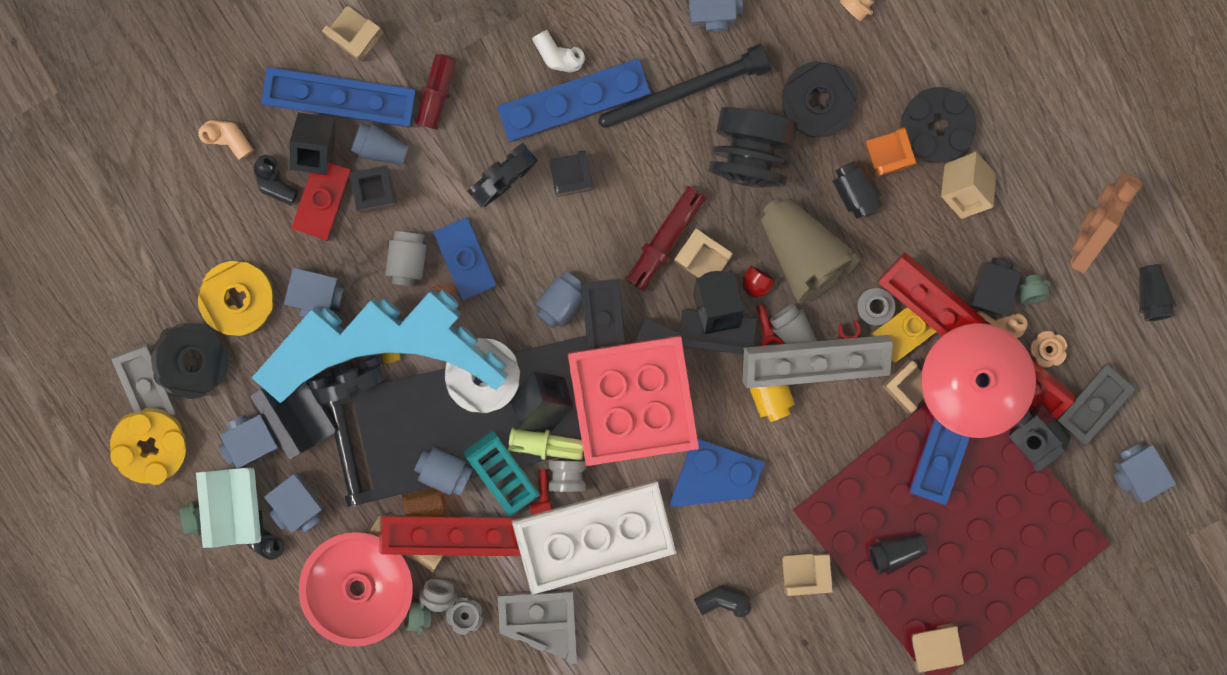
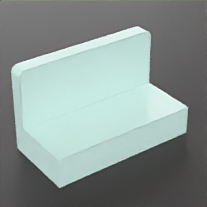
M254 468L196 473L203 548L259 543L261 541Z

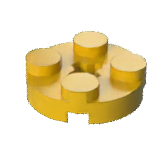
M238 261L221 263L212 268L202 281L200 294H198L200 313L211 328L225 335L244 336L259 330L274 311L275 295L271 281L262 270L249 263ZM233 288L237 292L244 291L246 294V298L243 300L244 306L240 309L236 305L229 306L226 300L231 297L229 291Z
M144 408V410L125 415L117 423L110 440V458L113 465L130 480L138 483L159 485L167 478L173 476L181 467L187 450L185 435L179 421L170 413L158 408ZM149 437L156 440L154 446L159 450L156 453L150 452L145 454L142 452V447L138 445L139 440L147 441Z

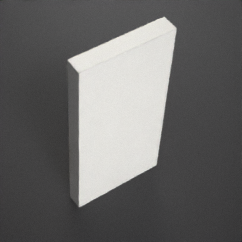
M656 480L511 521L532 595L676 554L661 492Z

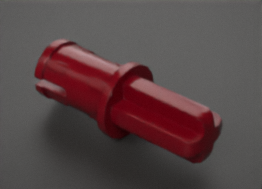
M436 54L434 56L426 87L421 88L424 94L415 124L438 130L445 100L450 98V94H447L456 63L453 57L444 54Z

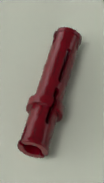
M688 185L651 242L643 245L641 248L643 251L642 255L630 273L624 278L643 292L647 289L646 287L660 266L667 264L669 261L668 254L702 204L707 200L703 194H698L696 189Z

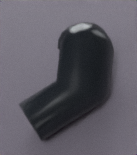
M267 154L260 156L253 167L259 191L292 206L299 189L281 182L277 162L274 157Z

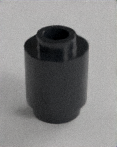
M854 160L835 170L838 177L832 180L848 213L853 212L855 218L858 219L882 206L879 199L881 193L865 163L858 166Z

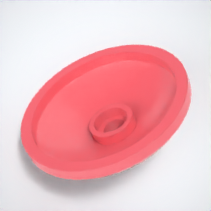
M969 324L949 331L932 346L923 364L921 388L929 411L940 424L962 436L985 438L1009 430L1024 417L1034 398L1036 374L1033 361L1027 349L1014 335L1002 328L989 324ZM980 373L986 374L989 379L988 385L984 388H980L976 384V377Z
M350 532L332 537L312 552L302 569L299 580V600L303 613L311 626L319 634L337 644L366 646L381 641L399 627L409 611L413 596V582L408 564L402 555H381L379 553L380 537L376 535ZM354 581H361L364 584L365 590L363 594L356 595L352 592L351 584Z

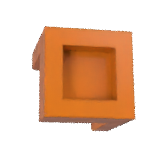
M905 127L893 133L864 142L875 178L912 167L916 164Z

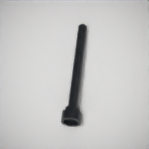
M761 43L747 48V53L741 55L742 59L603 113L599 116L598 123L603 128H609L745 73H748L749 76L756 73L758 77L771 72L765 51Z

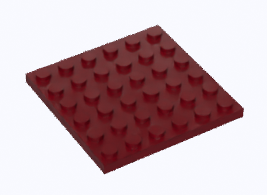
M924 403L796 506L793 511L914 661H916L912 642L913 634L936 630L939 625L953 623L958 629L963 661L965 663L1106 549L1110 543L1047 466L1036 472L1032 467L1033 463L1009 437L1011 428L991 437L969 438L947 505L909 493L934 420V416L929 411L926 403ZM917 533L922 534L927 545L928 553L921 556L890 575H887L885 572L881 574L875 572L869 558L868 546L875 544L876 539L914 535ZM961 665L925 671L924 673L925 675H950Z

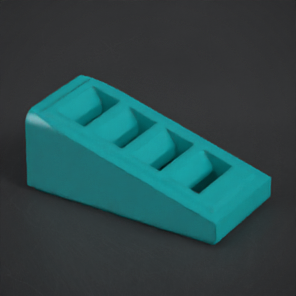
M494 431L488 433L463 452L466 459L509 517L540 495ZM495 447L498 451L479 463L478 460ZM505 459L507 463L490 476L487 474L486 471ZM514 471L516 476L498 489L495 484ZM520 484L525 486L524 490L509 501L504 497Z

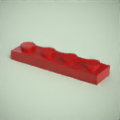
M380 515L379 553L381 555L521 556L511 521L523 517Z

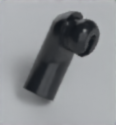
M258 510L261 541L259 543L247 544V546L263 558L273 560L283 554L284 543L281 539L264 529L262 510Z
M719 585L694 598L702 615L722 607L732 611L736 617H745L752 608L750 597L744 591L728 585Z

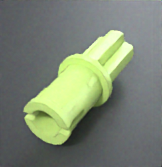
M515 427L511 429L508 447L510 452L541 456L542 460H545L547 456L578 461L583 458L582 440L550 435V430H546L543 433Z

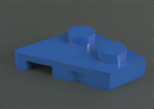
M698 438L699 449L688 450L669 505L678 507L752 498L765 462Z

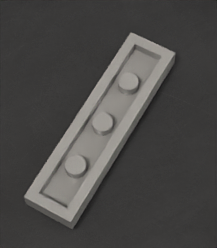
M888 335L746 347L744 348L742 382L746 388L890 376L893 341Z

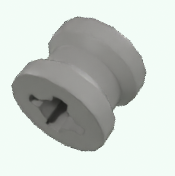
M549 460V469L553 472V480L549 483V491H586V483L582 480V472L586 469L585 461Z

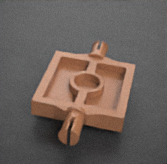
M1122 172L1114 185L1107 182L1097 200L1100 203L1097 208L1090 206L1080 223V226L1085 228V230L1082 229L1071 247L1075 251L1069 260V265L1073 269L1084 274L1120 224L1126 207L1131 205L1133 197L1141 189L1142 181L1139 178Z

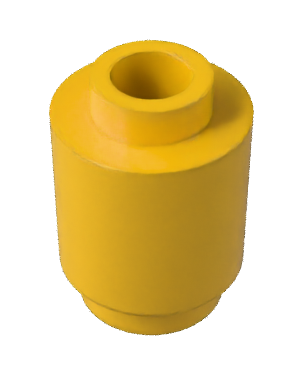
M788 385L749 388L760 418L768 416L769 421L772 422L791 415L789 407L794 406L795 402Z

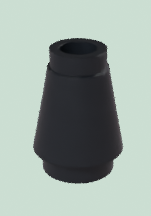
M1161 264L1139 268V313H1143L1146 322L1174 317V307L1177 305L1165 274L1162 271Z
M921 533L880 538L875 540V544L868 546L869 558L877 574L885 572L887 575H890L928 553L926 542Z

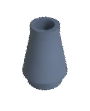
M360 123L350 151L357 153L358 158L401 166L409 145L401 143L372 123L370 126Z

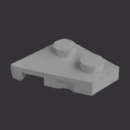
M573 589L544 591L534 595L531 592L498 594L500 634L516 641L521 640L528 643L530 647L542 652L547 651L565 659L570 664H577Z

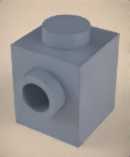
M688 0L690 27L706 26L707 32L729 30L728 25L735 24L736 14H743L742 0Z
M293 268L284 304L300 308L299 316L305 317L316 306L321 310L324 307L331 311L334 309L340 310L345 288L339 287L340 279Z
M246 414L226 424L228 431L220 435L223 443L219 445V449L227 464L231 465L234 463L237 469L243 468L281 448V445L261 414L248 420Z
M1140 442L1134 443L1120 452L1122 458L1114 462L1118 470L1114 474L1117 483L1124 493L1130 491L1136 502L1145 503L1176 485L1153 445L1145 444L1141 446Z
M299 473L293 474L264 496L274 509L270 512V516L281 530L288 528L293 533L301 528L306 533L322 521L319 513L325 509V506Z

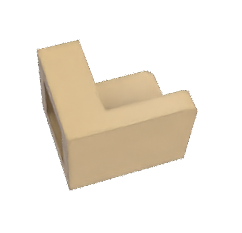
M348 6L344 8L331 27L326 25L322 30L326 37L359 62H362L383 34L380 27L369 19L366 20Z
M977 151L948 162L944 166L941 197L961 219L993 208L996 174Z
M695 229L674 262L698 278L707 272H721L733 253L698 229Z
M908 360L882 385L886 392L907 413H913L917 409L916 406L924 399L921 388V371L917 368L918 365L914 360Z
M827 552L785 555L782 557L784 591L787 596L833 593L830 555Z
M953 623L939 625L936 630L912 635L916 658L914 666L919 673L964 664L956 625Z

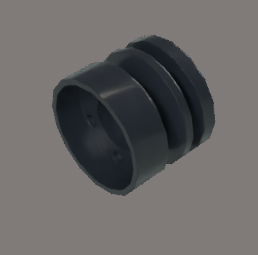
M721 107L716 133L730 139L731 145L713 146L712 154L728 160L727 162L710 161L708 172L718 175L728 182L748 187H785L787 176L773 172L771 168L788 169L790 162L774 155L775 149L793 148L798 123L770 113L734 107Z

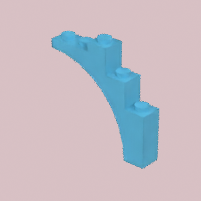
M433 288L404 321L398 318L400 311L385 298L379 301L374 297L345 330L339 326L342 320L327 307H324L323 310L318 306L314 307L255 373L252 379L281 403L303 382L327 367L354 357L379 353H410L443 360L472 373L494 390L501 386L509 374L504 371L507 365L491 351L485 354L475 345L478 340L470 331L463 326L456 329L452 325L461 315V312L456 309L459 305L458 301L442 289L438 293Z

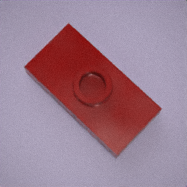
M330 163L327 175L310 173L291 229L328 241L350 178L349 173L352 170Z

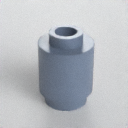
M566 271L561 277L556 276L535 303V306L539 309L536 316L553 329L557 324L565 327L583 304L581 281Z
M433 447L430 453L423 450L414 471L420 473L419 482L449 496L451 493L461 496L473 469L465 466L466 461Z

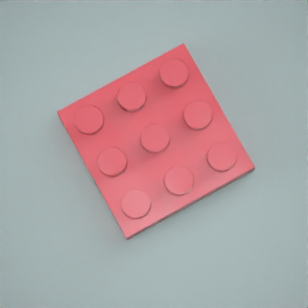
M681 335L568 353L586 466L699 449Z

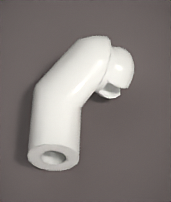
M548 30L532 38L543 60L550 69L571 73L578 71L585 61L584 52L580 48L557 47Z

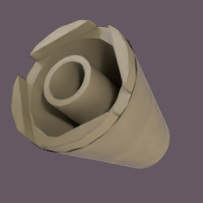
M777 198L763 209L765 215L761 219L762 225L793 296L799 304H802L803 300L808 303L820 297L840 282L837 278L841 275L843 269L850 274L858 265L860 260L858 255L792 199L783 201L781 198Z

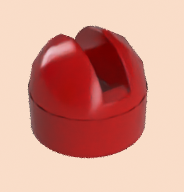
M750 265L743 277L744 290L753 297L765 295L776 282L767 273Z

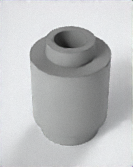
M394 231L393 240H389L385 276L392 277L391 284L414 287L415 280H422L427 246L423 244L424 235Z

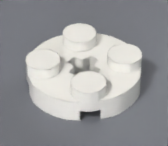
M477 338L478 342L475 345L485 354L489 351L493 352L507 365L504 369L509 374L506 380L497 390H494L484 382L477 386L473 382L476 377L475 375L447 362L445 382L451 398L459 406L471 412L488 413L501 409L512 400L519 387L520 370L516 357L507 346L494 339Z

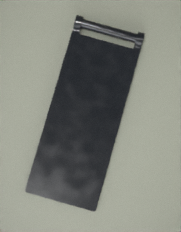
M586 335L513 352L520 370L519 387L533 372L565 378L573 408L550 432V435L582 440L568 353L588 350ZM445 369L377 384L362 392L358 389L348 393L349 397L324 404L339 428L334 433L348 492V495L345 496L347 507L431 488L418 481L420 473L414 471L423 450L430 453L433 447L466 461L465 466L473 469L469 478L477 477L479 475L466 459L463 452L491 431L495 432L508 450L512 427L518 428L511 401L501 409L488 413L471 412L459 406L448 392L445 382ZM475 377L473 382L479 386L483 381ZM350 402L354 403L373 484L372 490L364 492L343 404ZM495 447L478 460L479 463L498 451ZM509 451L519 467L558 458L547 456L545 460H542L541 456ZM503 459L486 471L487 474L494 473L507 463L506 460Z

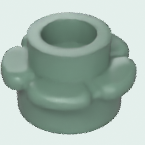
M1030 275L1019 280L1020 285L1017 287L1016 295H1019L1021 304H1036L1050 298L1048 287L1051 286V282L1048 280L1043 281L1041 275Z
M189 501L188 505L179 506L183 532L185 536L196 534L199 537L201 529L199 506L195 507L194 502Z
M418 598L417 601L411 602L409 611L404 618L405 631L416 632L417 635H421L423 628L430 627L431 610L424 606Z

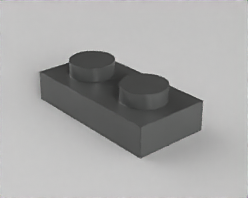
M1104 364L1075 397L1074 403L1056 420L1079 442L1087 445L1133 393L1135 388L1108 364Z

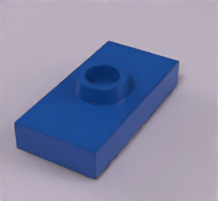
M468 217L433 231L462 301L497 287Z

